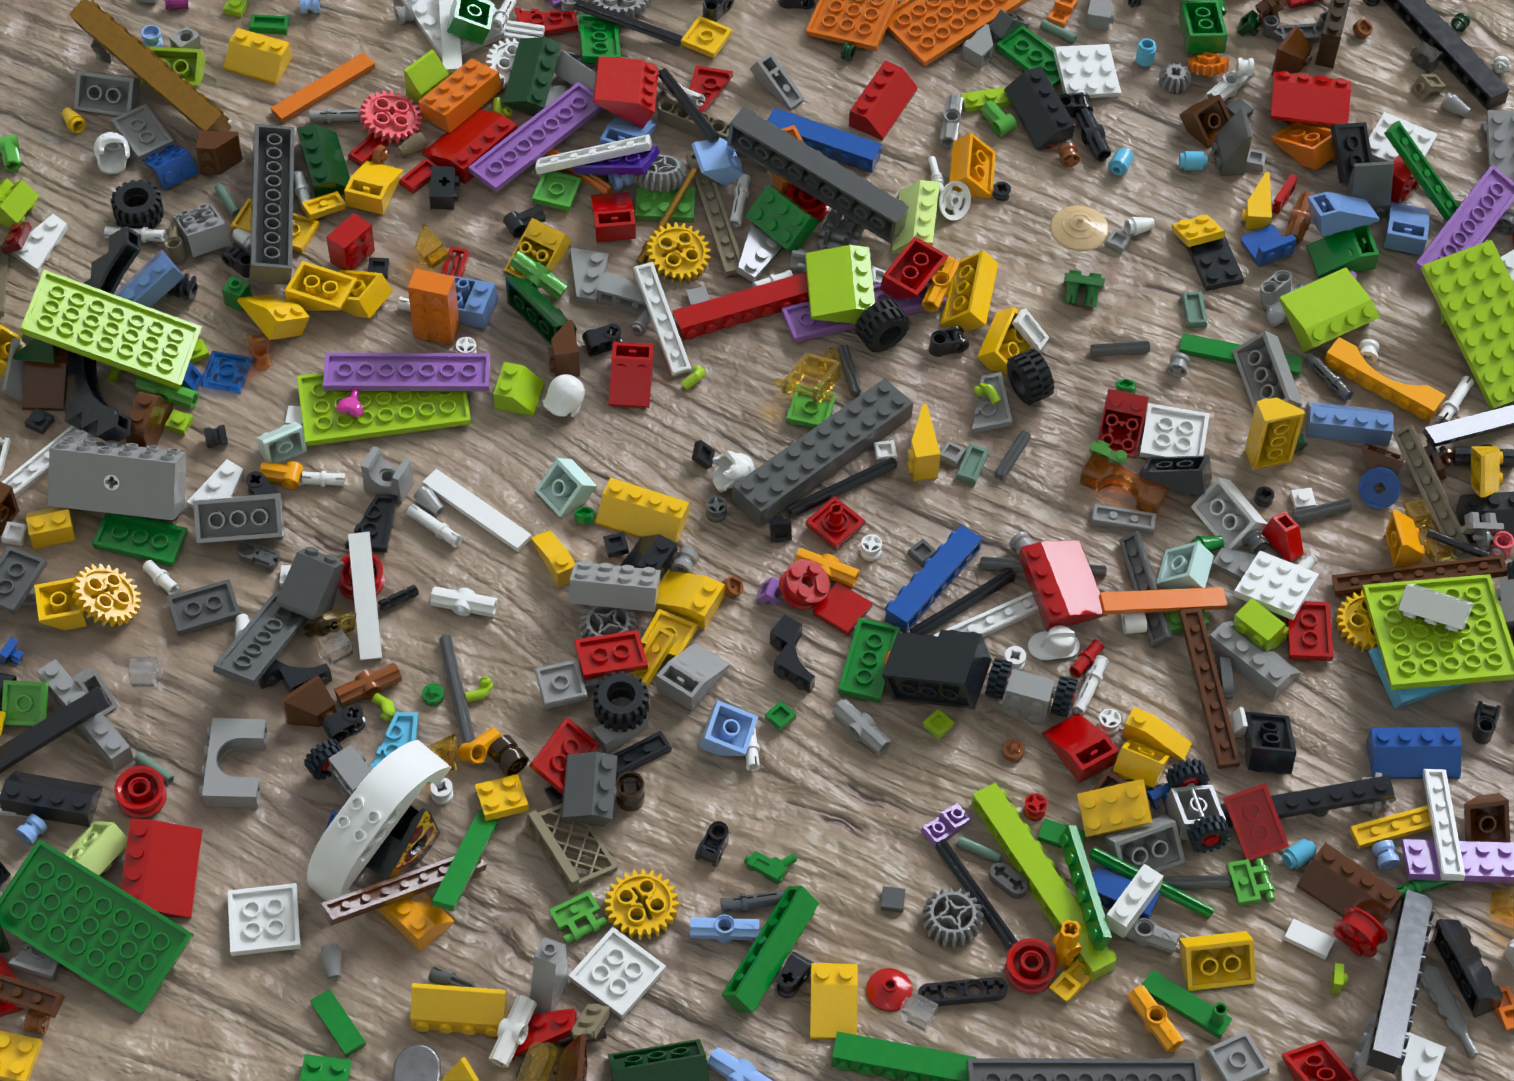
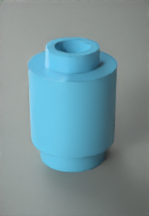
M1142 39L1137 46L1135 60L1140 66L1147 67L1154 63L1157 47L1152 39Z
M1126 147L1118 149L1109 163L1110 171L1118 176L1125 175L1133 162V152Z
M1184 151V153L1179 154V169H1184V171H1203L1204 167H1207L1208 156L1204 155V151Z
M1302 839L1285 849L1282 859L1289 869H1298L1314 858L1317 849L1312 841Z

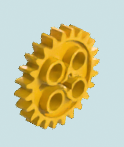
M677 222L674 223V227L667 223L666 229L660 226L659 230H654L653 235L649 237L646 246L647 262H653L655 269H658L657 275L663 273L664 280L669 276L671 277V282H674L675 278H678L679 283H682L683 278L690 282L691 276L697 279L698 274L702 275L704 269H707L711 249H708L709 242H703L705 236H698L700 230L693 232L692 225L687 229L685 228V223L681 227H678Z
M93 564L90 568L84 567L83 571H79L72 582L73 587L71 588V591L74 592L72 598L77 599L75 605L82 606L80 612L86 611L88 613L86 618L93 616L95 623L101 620L103 626L109 622L111 627L115 623L119 626L123 622L127 624L130 619L135 617L140 609L139 604L141 600L138 598L140 592L135 591L137 585L130 584L133 580L132 578H124L126 576L125 572L120 575L118 568L112 571L110 565L104 569L102 564H99L97 568Z
M1361 590L1360 596L1354 592L1352 598L1347 596L1345 602H1341L1336 614L1335 623H1338L1337 630L1341 631L1340 637H1347L1345 643L1353 642V649L1360 646L1363 653L1365 649L1370 650L1378 647L1375 635H1373L1374 630Z
M634 869L632 876L625 872L624 880L617 877V885L610 884L611 891L606 892L605 907L607 908H605V914L609 915V923L614 922L615 929L621 927L623 935L629 932V937L632 939L634 934H638V938L641 940L643 934H646L647 938L651 939V933L654 932L657 936H660L659 929L667 931V924L673 925L672 917H677L676 909H679V902H677L678 894L674 893L675 886H669V879L662 881L661 873L654 877V870H651L649 875H646L644 869H642L641 874H637ZM647 888V889H650L651 891H650V892H643L642 890ZM632 889L636 890V892L638 893V897ZM624 898L631 899L629 902L622 901ZM657 906L661 907L662 909L657 911L653 910L652 908ZM635 916L641 917L640 920H633L632 918Z

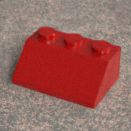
M914 236L884 273L880 290L895 299L916 298L947 260L948 255Z

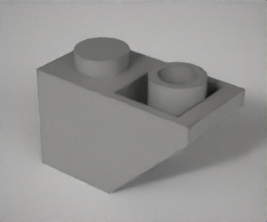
M987 24L977 30L970 40H966L962 47V59L979 69L992 59L993 41L990 27Z

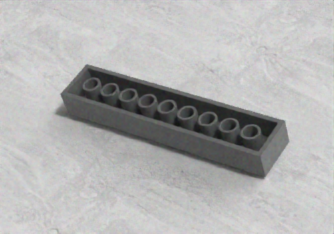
M743 107L730 122L727 145L890 244L895 241L904 229L909 206L902 200L894 198L887 191L879 189L870 181L864 180L852 170L844 168L837 161L831 160L820 151L809 147L804 141L796 139L787 131L781 130L773 125L772 122L758 116L752 110Z
M255 124L252 162L249 282L288 285L291 280L294 127Z
M884 378L734 484L732 488V501L759 526L763 525L874 445V442L880 441L912 417L913 402Z

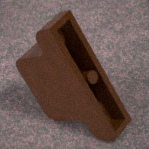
M139 392L128 415L131 418L130 436L126 438V442L138 444V447L157 446L165 424L173 410L172 403L162 401L159 395Z

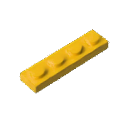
M1428 805L1350 826L1349 832L1357 849L1373 846L1380 841L1394 840L1431 830Z

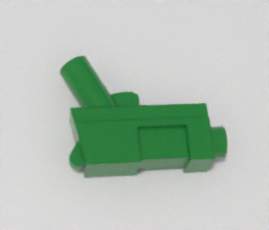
M757 851L752 856L747 855L744 863L747 864V869L764 875V878L775 884L782 883L783 878L788 873V866L797 862V858L793 853L780 860L777 857L770 859Z

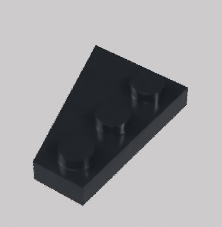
M376 494L365 511L362 521L354 529V533L370 532L371 550L373 552L388 553L398 497L395 495ZM349 540L345 543V549H349Z

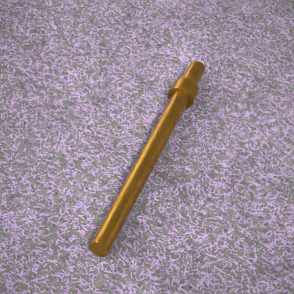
M692 167L658 223L656 231L659 230L660 226L666 227L698 173L696 168ZM648 240L645 241L642 246V252L636 260L639 265L644 264L648 258L646 256Z

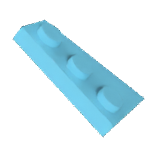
M395 713L386 731V737L382 745L379 746L376 752L377 755L370 766L376 767L385 757L399 747L417 740L418 713Z

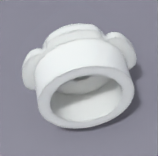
M1498 56L1491 63L1492 70H1495L1497 74H1503L1510 69V62L1505 56Z

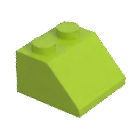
M430 50L404 69L406 95L419 105L418 101L449 77V73L434 50Z
M504 362L493 393L494 409L535 416L545 382L524 365Z

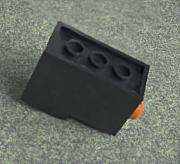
M940 630L938 637L934 635L897 632L891 651H888L885 655V668L882 676L893 700L975 709L992 659L982 634L977 632Z

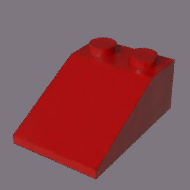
M1324 1040L1282 1054V1059L1294 1081H1359Z

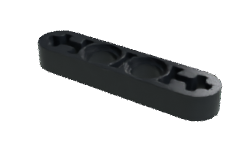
M1000 977L926 983L920 986L918 990V1001L924 1007L1000 1001L1005 998L1008 985ZM995 985H998V988L1001 989L1000 993H996V990L993 989ZM975 986L980 989V994L972 996L968 993V988ZM984 986H987V988H986V990H988V991H987V994H984V992H985V987H984ZM951 988L956 990L958 995L954 998H949L945 995V991ZM938 990H941L940 999L938 998ZM928 991L932 995L931 999H927L925 992Z

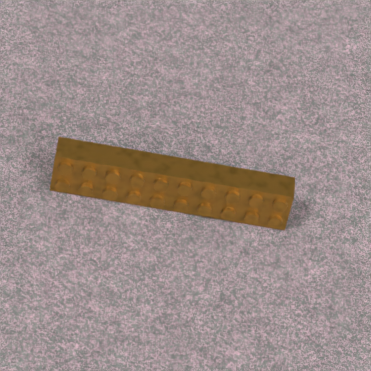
M81 0L69 13L81 29L199 130L229 131L232 128L227 122L229 118L217 105L214 106L204 94H200L190 82H186L162 58H158L149 47H145L121 23L118 24L94 0L90 2L88 0Z

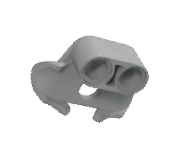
M1286 270L1277 271L1263 282L1260 287L1261 304L1267 309L1266 317L1271 326H1277L1288 319L1278 298L1304 286L1301 283L1292 284V275Z

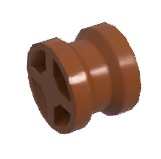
M1065 143L1059 147L1058 154L1061 157L1062 166L1073 167L1079 163L1080 156L1074 143Z
M28 1010L24 1020V1031H37L38 1034L45 1035L49 1027L50 1017Z

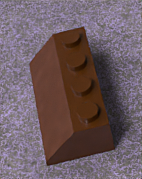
M1326 842L1314 856L1297 884L1298 888L1342 917L1345 916L1344 911L1347 907H1357L1372 915L1381 925L1385 923L1398 906L1402 896V892Z

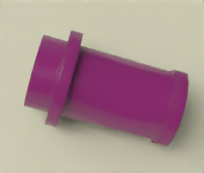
M165 0L166 10L189 9L188 0Z

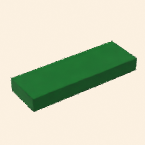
M330 989L310 1000L311 1006L345 1057L366 1046L365 1040Z

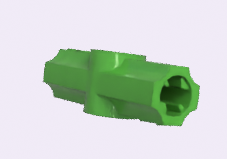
M520 250L509 263L511 267L526 276L529 282L535 284L538 288L544 289L557 300H559L568 287L565 282L551 274L552 272L539 262L536 263Z
M138 376L136 379V391L159 395L162 401L172 402L189 409L195 408L198 403V391L183 386L180 387V390L141 376Z

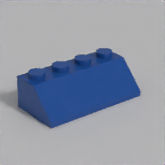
M1459 727L1370 729L1366 743L1372 778H1374L1375 772L1382 773V776L1389 775L1390 779H1423L1422 773L1424 769L1446 770L1447 779H1460L1462 744Z

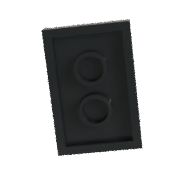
M1366 122L1334 124L1330 126L1340 183H1349L1354 164L1373 163Z
M1226 236L1218 240L1187 247L1205 291L1243 284L1244 277Z

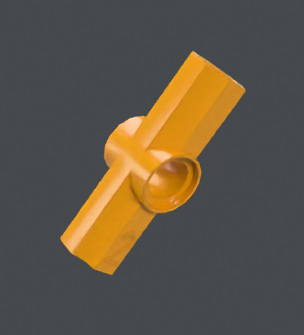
M948 256L947 260L932 277V282L922 301V306L926 311L932 313L938 311L944 297L948 295L949 287L960 265L955 258Z
M803 548L798 550L794 562L798 560L817 562L826 572L829 582L833 580L852 588L855 586L860 574V570L840 563L838 558L831 554H823L821 556Z
M1068 919L1062 922L1060 932L1052 939L1053 944L1056 946L1057 967L1069 968L1073 964L1074 957L1082 950V946L1078 942L1081 926L1077 921H1070Z
M1139 985L1127 994V999L1142 1018L1145 1029L1153 1033L1166 1053L1175 1051L1184 1043V1039L1167 1018L1165 1008L1156 1003L1144 985ZM1150 1017H1157L1160 1021H1154Z

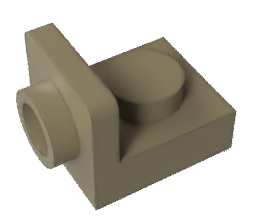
M1420 74L1411 90L1423 101L1430 93L1443 92L1447 86L1436 74Z

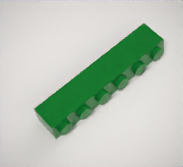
M803 886L787 887L721 994L737 1012L753 1013L757 1009L764 993L770 988L775 975L781 970L784 960L792 952L798 937L803 934L809 919L813 917L819 903Z
M837 1032L831 1067H835L840 1071H857L866 1076H871L872 1074L879 1075L887 1080L968 1081L966 1061L967 1058L976 1057Z

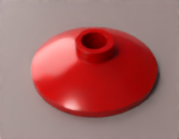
M886 968L875 972L870 977L866 992L869 1001L876 1008L893 1012L904 1008L910 1002L913 987L910 979L903 972L897 969ZM891 984L894 986V988L889 989L886 987V985Z

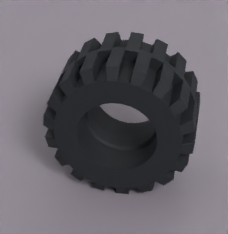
M130 180L129 183H122V186H118L116 192L112 193L111 206L118 226L138 229L148 227V229H153L156 227V224L161 222V218L164 216L160 191L157 190L154 184L151 185V182Z
M884 299L874 303L861 314L856 321L855 332L871 352L878 353L886 351L899 343L907 334L911 322L895 300Z
M1029 349L1008 359L1007 373L1009 381L1016 395L1025 404L1031 405L1054 393V381L1051 370L1044 357L1038 351Z
M620 671V674L612 672L610 677L607 675L602 677V681H598L596 684L597 688H594L593 692L594 714L598 718V722L601 725L604 724V728L608 730L613 728L614 732H618V730L627 732L629 728L634 730L636 725L641 726L643 719L647 718L649 711V692L645 682H642L639 676L635 678L633 673L625 674V671ZM619 697L628 698L632 701L626 706H616L610 703Z

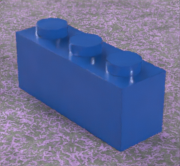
M1096 866L1092 874L1101 904L1109 909L1113 907L1132 881L1128 877L1115 874L1109 868ZM1157 892L1138 919H1150L1157 905L1159 892Z

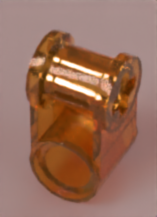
M264 333L252 336L247 334L254 367L257 370H267L272 365L269 339Z

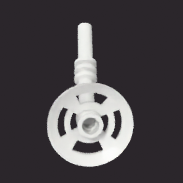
M931 156L928 158L932 173L931 180L940 182V212L946 219L959 220L969 210L971 204L970 190L966 184L960 181H952L944 187L943 176L939 172L936 158ZM953 186H958L962 191L958 193L952 190ZM962 198H964L963 206H962L961 210H959V208H960L961 205H962V200H963ZM945 209L952 210L954 215L947 214Z

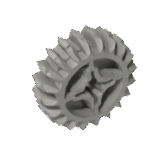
M659 154L645 174L639 176L634 174L636 184L641 188L661 193V191L668 192L669 190L674 191L676 188H680L687 176L685 162H682L681 159L675 156H668V154Z
M589 605L588 609H584L583 616L580 618L579 631L581 632V638L637 630L636 615L630 609ZM618 619L624 622L625 627L621 626V623L618 622ZM592 624L599 630L598 633L592 629Z
M952 887L949 888L948 892H945L942 888L939 894L934 892L932 899L928 898L926 905L922 908L923 915L921 920L924 922L923 928L928 930L929 937L935 936V943L942 940L944 947L947 943H952L954 948L957 942L964 946L965 940L971 943L973 936L977 937L979 929L982 928L983 912H981V904H976V897L970 898L969 891L962 894L961 888L957 892H953ZM944 907V911L935 917V912L939 908ZM970 918L971 921L961 928V923L965 922V919Z

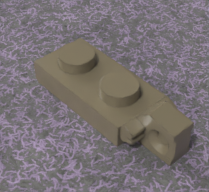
M596 1003L588 1004L572 1028L571 1033L574 1039L580 1034H586V1041L588 1038L596 1039L611 1014L610 1006H602Z

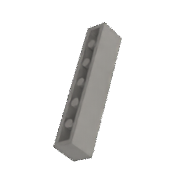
M56 659L37 670L40 681L49 682L48 693L61 708L85 695L83 690ZM101 712L77 726L115 772L134 760L130 746Z

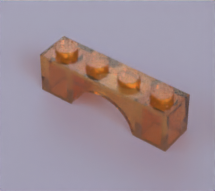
M1094 454L1089 458L1080 477V484L1098 492L1110 486L1122 487L1134 496L1137 510L1156 513V515L1166 499L1168 490L1167 487L1140 477L1139 473L1132 472L1121 465L1114 464L1104 457Z

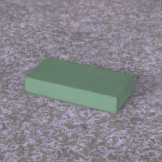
M1202 291L1182 292L1181 299L1187 328L1207 327L1208 321Z
M969 444L956 474V480L976 485L989 455V450Z

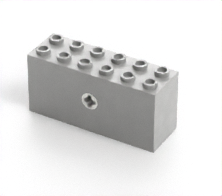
M64 436L49 449L48 506L174 520L184 510L187 452H181L178 448L163 450L153 445L138 447V444L135 443L120 445L116 441H105V443H102L92 438L76 440L74 436Z

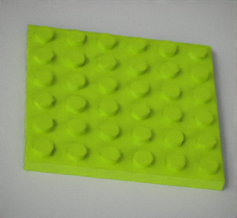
M1490 574L1363 585V596L1390 690L1514 680V646ZM1415 584L1474 603L1465 628L1463 630L1458 629V632L1445 629L1446 625L1437 622V625L1424 622L1425 618L1417 615L1415 619L1404 616V611L1398 609L1406 585Z

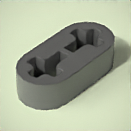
M998 862L991 866L989 878L994 885L1014 899H1021L1026 895L1028 883L1024 877L1005 863ZM1001 871L1004 872L1003 876H1002V875H999L998 877L996 876V872H998V873H1000ZM1021 885V889H1013V886Z

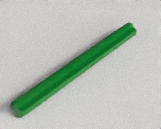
M1096 847L1092 848L1089 854L1090 859L1132 880L1139 871V869ZM1162 881L1161 888L1158 891L1160 895L1207 919L1211 918L1214 912L1212 906Z

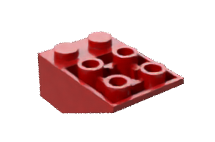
M630 192L591 195L596 242L636 239V224Z
M613 342L609 406L650 408L654 344Z
M1108 389L1097 441L1101 440L1108 443L1109 448L1115 452L1123 450L1127 456L1136 458L1149 397Z
M1079 713L1042 732V735L1079 784L1116 763L1119 750L1103 731Z

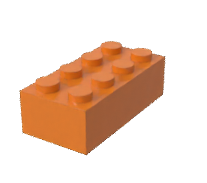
M471 58L418 101L423 119L448 133L452 132L503 90L499 72Z
M415 268L408 285L414 338L453 346L460 328L455 277Z

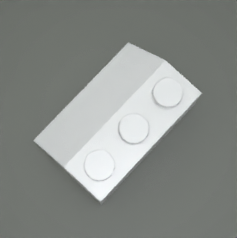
M1218 477L1206 490L1205 494H1202L1191 506L1215 536H1222L1224 547L1235 550L1244 545L1242 540L1246 534L1254 529H1259L1261 532L1267 525V522L1231 480Z
M1408 584L1405 587L1398 610L1404 611V616L1415 619L1417 615L1425 618L1424 622L1437 625V622L1446 625L1445 629L1458 632V629L1463 630L1465 628L1474 603L1415 584Z

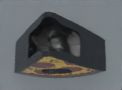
M410 805L366 864V867L387 880L402 875L416 866L428 853L440 835V831L430 811L425 807L419 811Z

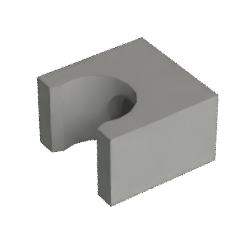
M373 446L361 465L364 490L374 494L395 495L398 497V503L400 504L403 503L414 485L411 460L404 458L399 467L393 466L383 459L380 448Z

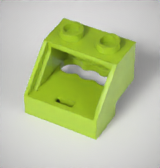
M6 178L0 181V224L5 227H11L18 222L22 223L25 220L24 215L26 212H30L36 206L35 201L39 195L23 180L12 183Z
M1253 598L1234 617L1233 625L1236 630L1241 634H1246L1256 646L1262 647L1266 651L1279 647L1287 639L1289 628L1285 626V623Z

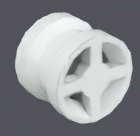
M1237 58L1235 63L1236 77H1241L1242 75L1252 77L1254 59L1248 58L1243 60L1242 58Z
M471 337L458 339L456 342V353H477L475 340Z
M1372 339L1360 341L1358 348L1363 359L1368 364L1375 363L1378 359V342Z
M866 535L862 539L860 554L863 559L875 561L880 558L881 539L876 535Z
M1011 646L1005 651L1004 660L1012 662L1011 673L1012 669L1022 671L1025 667L1026 652L1019 646Z
M1114 709L1103 710L1100 713L1097 727L1107 736L1117 734L1121 722L1120 714Z
M444 777L439 785L431 783L430 790L433 802L438 805H446L452 801L454 796L453 787L449 779Z

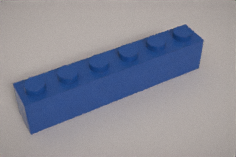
M777 108L773 109L768 118V121L780 129L795 125L806 145L820 151L829 159L841 162L842 164L872 173L881 157L882 144Z
M963 525L957 531L953 530L948 537V541L944 545L941 544L937 548L935 555L925 561L923 569L919 573L915 572L910 583L900 589L897 598L894 601L888 602L885 607V621L891 625L901 627L900 631L907 633L981 550L982 537Z

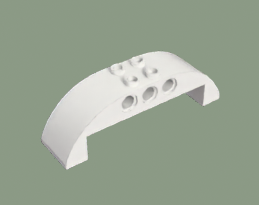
M419 740L411 741L385 757L363 779L320 838L308 865V886L325 901L351 893L352 891L349 890V887L426 783L431 782L439 785L452 767Z

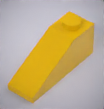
M1265 172L1248 199L1246 209H1242V221H1245V229H1261L1269 226L1271 223L1270 172Z
M551 530L531 537L532 543L557 587L559 588L570 583L575 562L565 546Z
M1133 707L1125 723L1122 737L1133 739L1171 755L1170 757L1177 760H1183L1184 762L1192 746V742L1165 722L1139 708Z

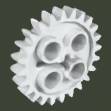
M513 37L512 42L506 38L505 43L499 41L498 46L493 44L486 57V66L499 72L503 89L507 86L518 46L515 37Z

